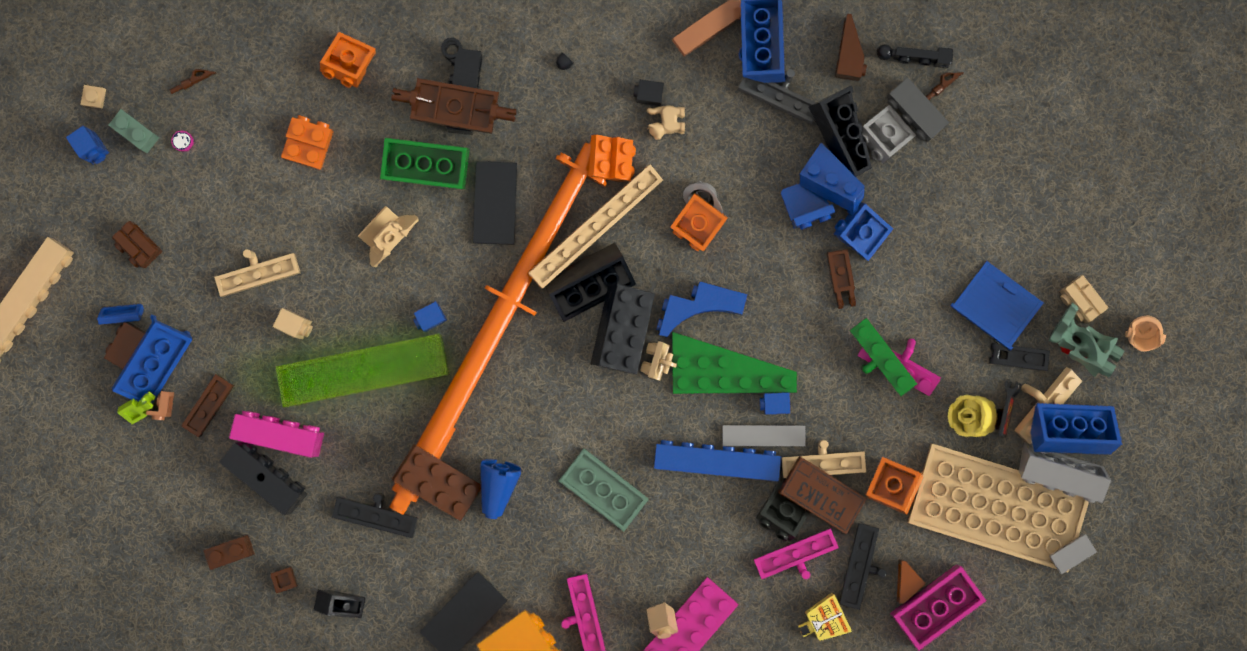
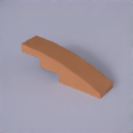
M741 0L725 2L674 37L672 41L683 56L689 54L741 18Z

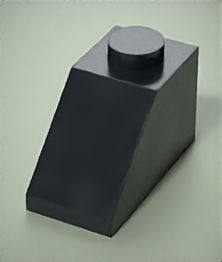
M318 589L314 610L327 616L362 618L366 598L337 591Z

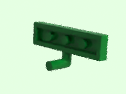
M867 318L849 330L872 359L867 365L861 366L862 372L868 374L878 367L900 396L917 385V382Z

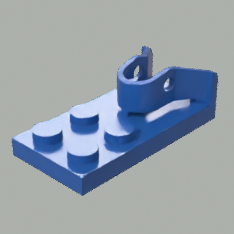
M153 314L150 316L152 321L150 327L112 387L113 392L129 399L134 398L137 402L149 391L156 397L158 396L192 341L189 331L181 332L159 322Z

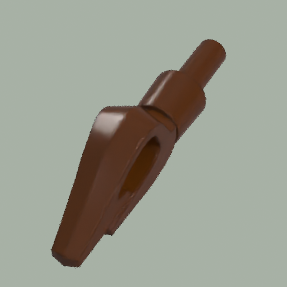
M195 69L190 79L181 81L180 85L169 90L171 94L183 88L186 90L217 73ZM197 72H204L202 76L196 77Z
M943 73L940 77V84L932 88V92L926 98L930 100L935 95L938 96L964 73ZM952 75L951 79L945 80V76Z

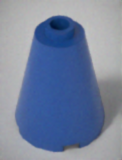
M495 459L482 460L480 465L482 513L485 514V517L497 519L503 515L521 476L522 470L520 466L506 461L505 464L496 463L497 460Z

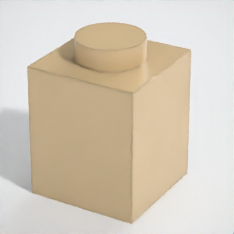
M662 603L646 609L652 634L659 639H666L671 634L678 632L674 609L668 604Z

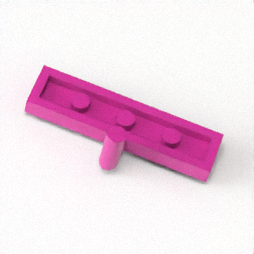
M911 338L907 341L906 349L902 355L895 351L893 353L917 382L914 388L930 397L940 382L941 377L909 360L916 341ZM862 347L857 356L867 362H871L872 359Z
M831 528L753 560L761 579L793 566H797L801 577L808 579L810 573L807 571L804 562L839 547Z
M587 573L567 578L575 615L564 618L562 627L567 629L570 625L578 624L584 651H606Z

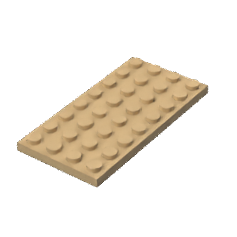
M931 443L922 471L923 479L915 495L907 523L1057 569L1049 555L1079 537L1089 502L1078 495H1075V497L1066 495L1059 489L1049 490L1036 482L1035 484L1027 483L1021 478L1019 470Z

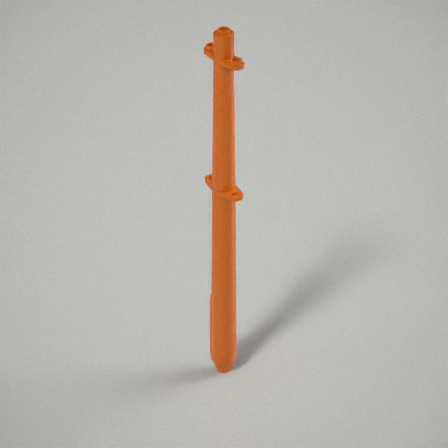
M591 141L590 143H584L574 163L570 161L571 157L562 152L556 156L555 159L570 168L569 173L502 292L488 285L484 288L498 296V299L416 444L440 459L455 431L454 425L517 307L533 316L536 315L537 312L520 303L532 281L528 272L545 257L586 177L604 187L607 184L606 179L589 176ZM395 483L392 490L396 494L389 507L404 515L411 501L416 503L419 496Z

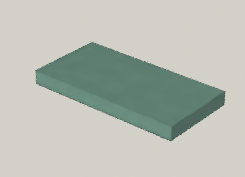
M584 448L559 479L560 483L623 532L649 500L648 497Z

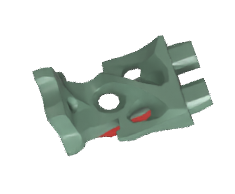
M1072 303L1059 320L1049 337V341L1057 343L1063 353L1068 354L1072 360L1081 363L1092 376L1096 377L1098 373L1110 377L1116 365L1107 361L1108 357L1118 362L1124 353L1123 349L1115 345L1118 338L1102 335L1090 326L1087 328L1077 326L1074 317L1079 307ZM1074 335L1080 338V344L1073 341Z

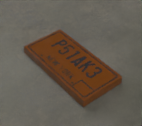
M800 456L778 493L844 534L848 533L867 500L858 492Z

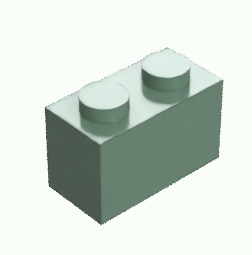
M122 109L109 123L111 128L145 153H148L160 138Z

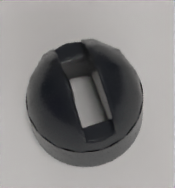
M563 52L556 60V65L561 70H567L574 64Z

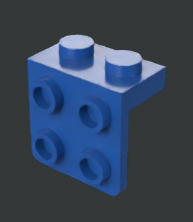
M800 183L781 191L783 202L794 229L800 227V230L812 226V222L818 220L820 223L832 219L831 215L835 213L833 204L829 205L827 199L800 186Z

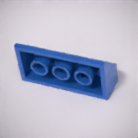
M741 0L743 77L763 83L785 82L782 0Z
M1037 403L1035 405L1030 432L1034 452L1111 455L1122 445L1114 406Z

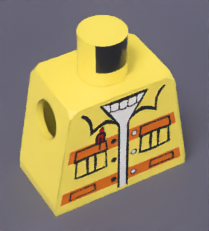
M833 593L805 611L809 621L798 625L803 637L814 632L819 641L852 631Z

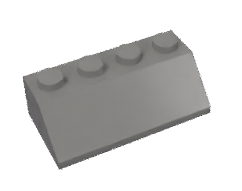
M1024 442L1019 473L1025 482L1035 484L1036 482L1049 490L1059 489L1072 497L1078 495L1091 503H1095V501L1103 503L1111 483V479L1104 466L1061 453L1034 452L1033 445Z

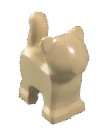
M670 105L647 108V113L661 115L662 123H652L647 128L649 129V134L655 140H660L665 134H684L685 122H677V118L685 117V108H676Z

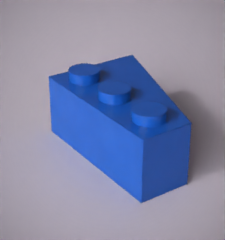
M820 143L800 173V186L854 213L864 198L865 186Z

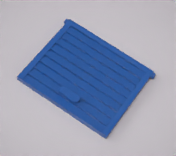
M986 261L955 303L952 302L950 306L1011 351L1012 345L1043 305V302Z

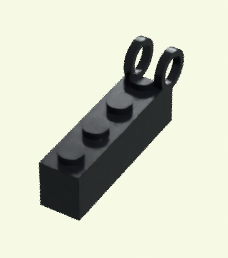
M456 38L445 39L441 45V50L444 57L451 61V66H454V73L450 74L449 84L479 89L482 52L463 49L460 41ZM450 45H457L459 47L457 53L453 55L447 54L446 50ZM444 126L447 127L450 133L473 135L471 130Z

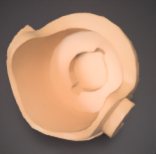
M1150 315L1140 316L1133 320L1128 331L1125 333L1130 344L1142 352L1159 348L1166 339V335L1163 334L1162 324L1158 319Z

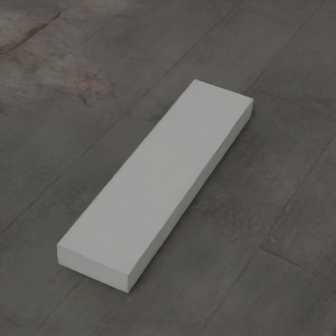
M722 425V446H805V426Z

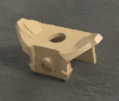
M385 206L358 235L360 239L370 246L369 257L372 267H377L383 259L391 254V250L404 236L407 237L409 231L419 221L416 215L398 217Z

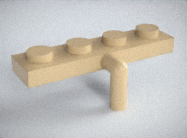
M246 249L243 252V256L249 259V267L214 278L220 297H225L294 276L301 272L294 253L258 263L256 253Z
M1066 367L1044 395L1041 391L1028 384L1022 385V391L1035 397L1038 401L1037 403L1064 404L1082 380L1072 369ZM1035 406L1014 430L1028 444L1032 443L1030 432Z
M826 440L818 442L819 455L800 456L829 475L866 472L865 451L827 454L826 448L829 444ZM799 456L781 457L783 478L788 476Z

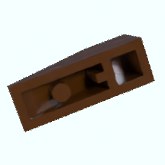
M847 13L844 20L835 77L859 82L861 76H865L867 64H864L865 57L852 14Z

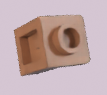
M161 391L156 402L157 407H159L158 411L146 410V415H152L154 420H165V417H171L174 392Z

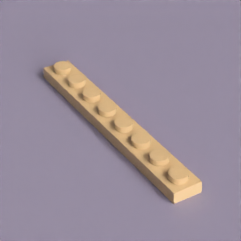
M651 165L646 166L528 272L530 277L543 289L663 181L660 175Z

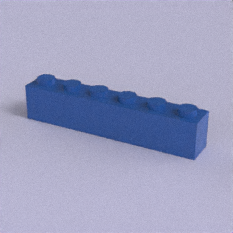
M661 440V444H656L654 469L779 481L781 456H776V451L764 450V454H755L756 449L743 448V452H735V447L723 446L722 450H715L714 445L702 444V448H695L694 443L681 442V446H675L673 441Z

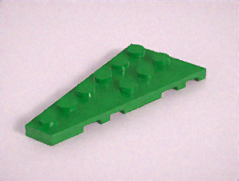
M672 332V362L677 364L676 368L673 367V394L797 393V372Z

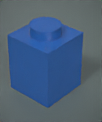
M437 302L414 313L416 318L413 319L418 330L422 329L424 332L447 321Z
M789 393L763 394V398L759 399L760 411L764 410V415L790 413Z

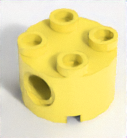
M964 395L959 396L950 405L948 411L949 425L951 428H954L958 435L982 437L995 430L997 413L992 400L982 396Z

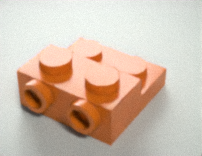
M338 32L320 61V71L327 79H333L334 77L340 80L341 84L347 88L352 86L357 88L366 74L367 66L376 53V48Z
M298 115L297 119L292 117L281 158L321 170L333 131L329 129V125L318 121L316 125L309 123L310 119L300 115Z
M597 134L591 135L589 176L617 182L631 181V177H633L635 172L632 166V157L636 153L633 140L620 137L611 138Z
M694 194L670 228L673 229L672 233L678 238L683 239L684 237L687 239L693 249L704 251L728 217L700 196Z

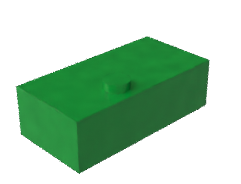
M385 138L380 179L465 189L470 149Z

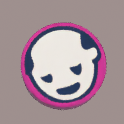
M186 131L176 132L171 140L173 147L181 152L190 150L194 142L191 134Z

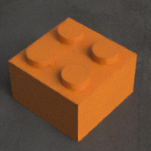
M882 457L866 496L868 499L907 515L922 482L923 475L918 471Z

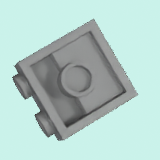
M890 104L862 126L863 131H861L863 141L866 142V145L872 151V157L882 163L887 161L916 136Z

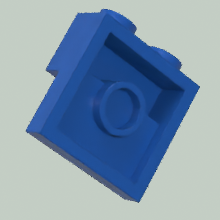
M861 202L854 213L847 210L848 216L837 222L834 235L846 246L851 247L864 260L869 261L893 228L867 204Z

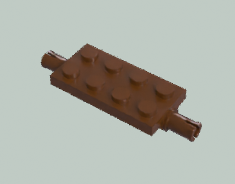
M417 78L414 90L407 91L393 88L392 93L394 94L391 96L392 101L409 103L411 106L410 119L413 121L489 134L493 132L496 119L515 122L517 109L499 107V92Z

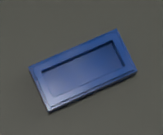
M143 305L103 307L97 317L98 324L140 321L144 312Z

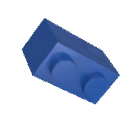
M85 126L80 127L66 137L79 158L91 164L102 162L106 159L105 155L109 153L97 133Z

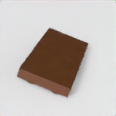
M415 444L391 479L393 482L459 521L463 519L481 490L480 483Z

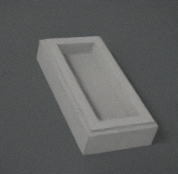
M1082 534L1049 555L1058 572L1063 574L1097 551L1087 535Z

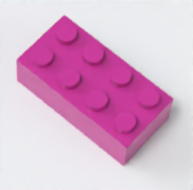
M242 411V414H235L229 439L306 457H319L324 432L319 431L320 427L312 425L299 427V422L283 420V423H281L278 417L263 415V418H260V413L252 411Z
M956 564L890 614L917 650H921L986 602V599L962 566Z

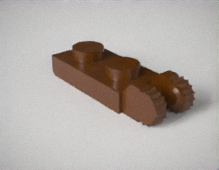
M848 249L827 252L832 287L838 309L843 308L844 303L841 292L848 291L850 306H856L855 286Z

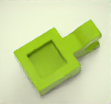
M149 391L139 402L133 398L121 405L117 413L133 425L147 416L146 410L153 408V404L150 402L156 396Z

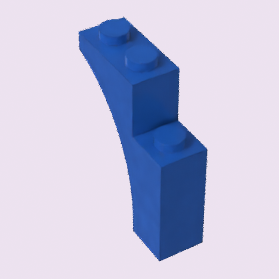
M699 282L698 286L694 285L691 297L695 298L694 301L670 295L669 299L664 300L662 311H665L664 319L659 318L656 330L660 331L659 336L667 338L671 331L682 321L704 312L720 311L741 316L747 294Z

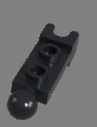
M882 44L877 48V56L881 60H888L893 57V59H898V62L902 64L918 61L919 65L929 66L931 63H934V67L949 68V65H952L953 49L939 47L936 51L903 47L892 49L889 45Z

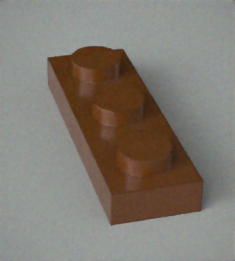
M215 374L181 427L195 436L201 437L235 385Z

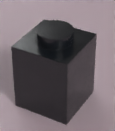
M640 79L639 85L634 87L633 97H637V103L661 106L664 83Z

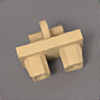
M660 341L658 343H648L646 353L654 355L652 363L644 361L640 371L652 379L661 381L662 374H668L669 368H676L677 365L671 362L673 354L669 353L671 345Z

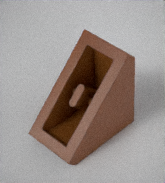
M899 560L897 602L904 604L926 583L906 561Z

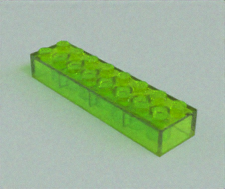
M441 334L275 366L283 408L450 375Z

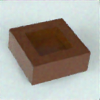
M292 566L270 573L276 594L298 586Z

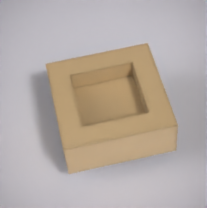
M84 85L80 105L103 109L106 89Z

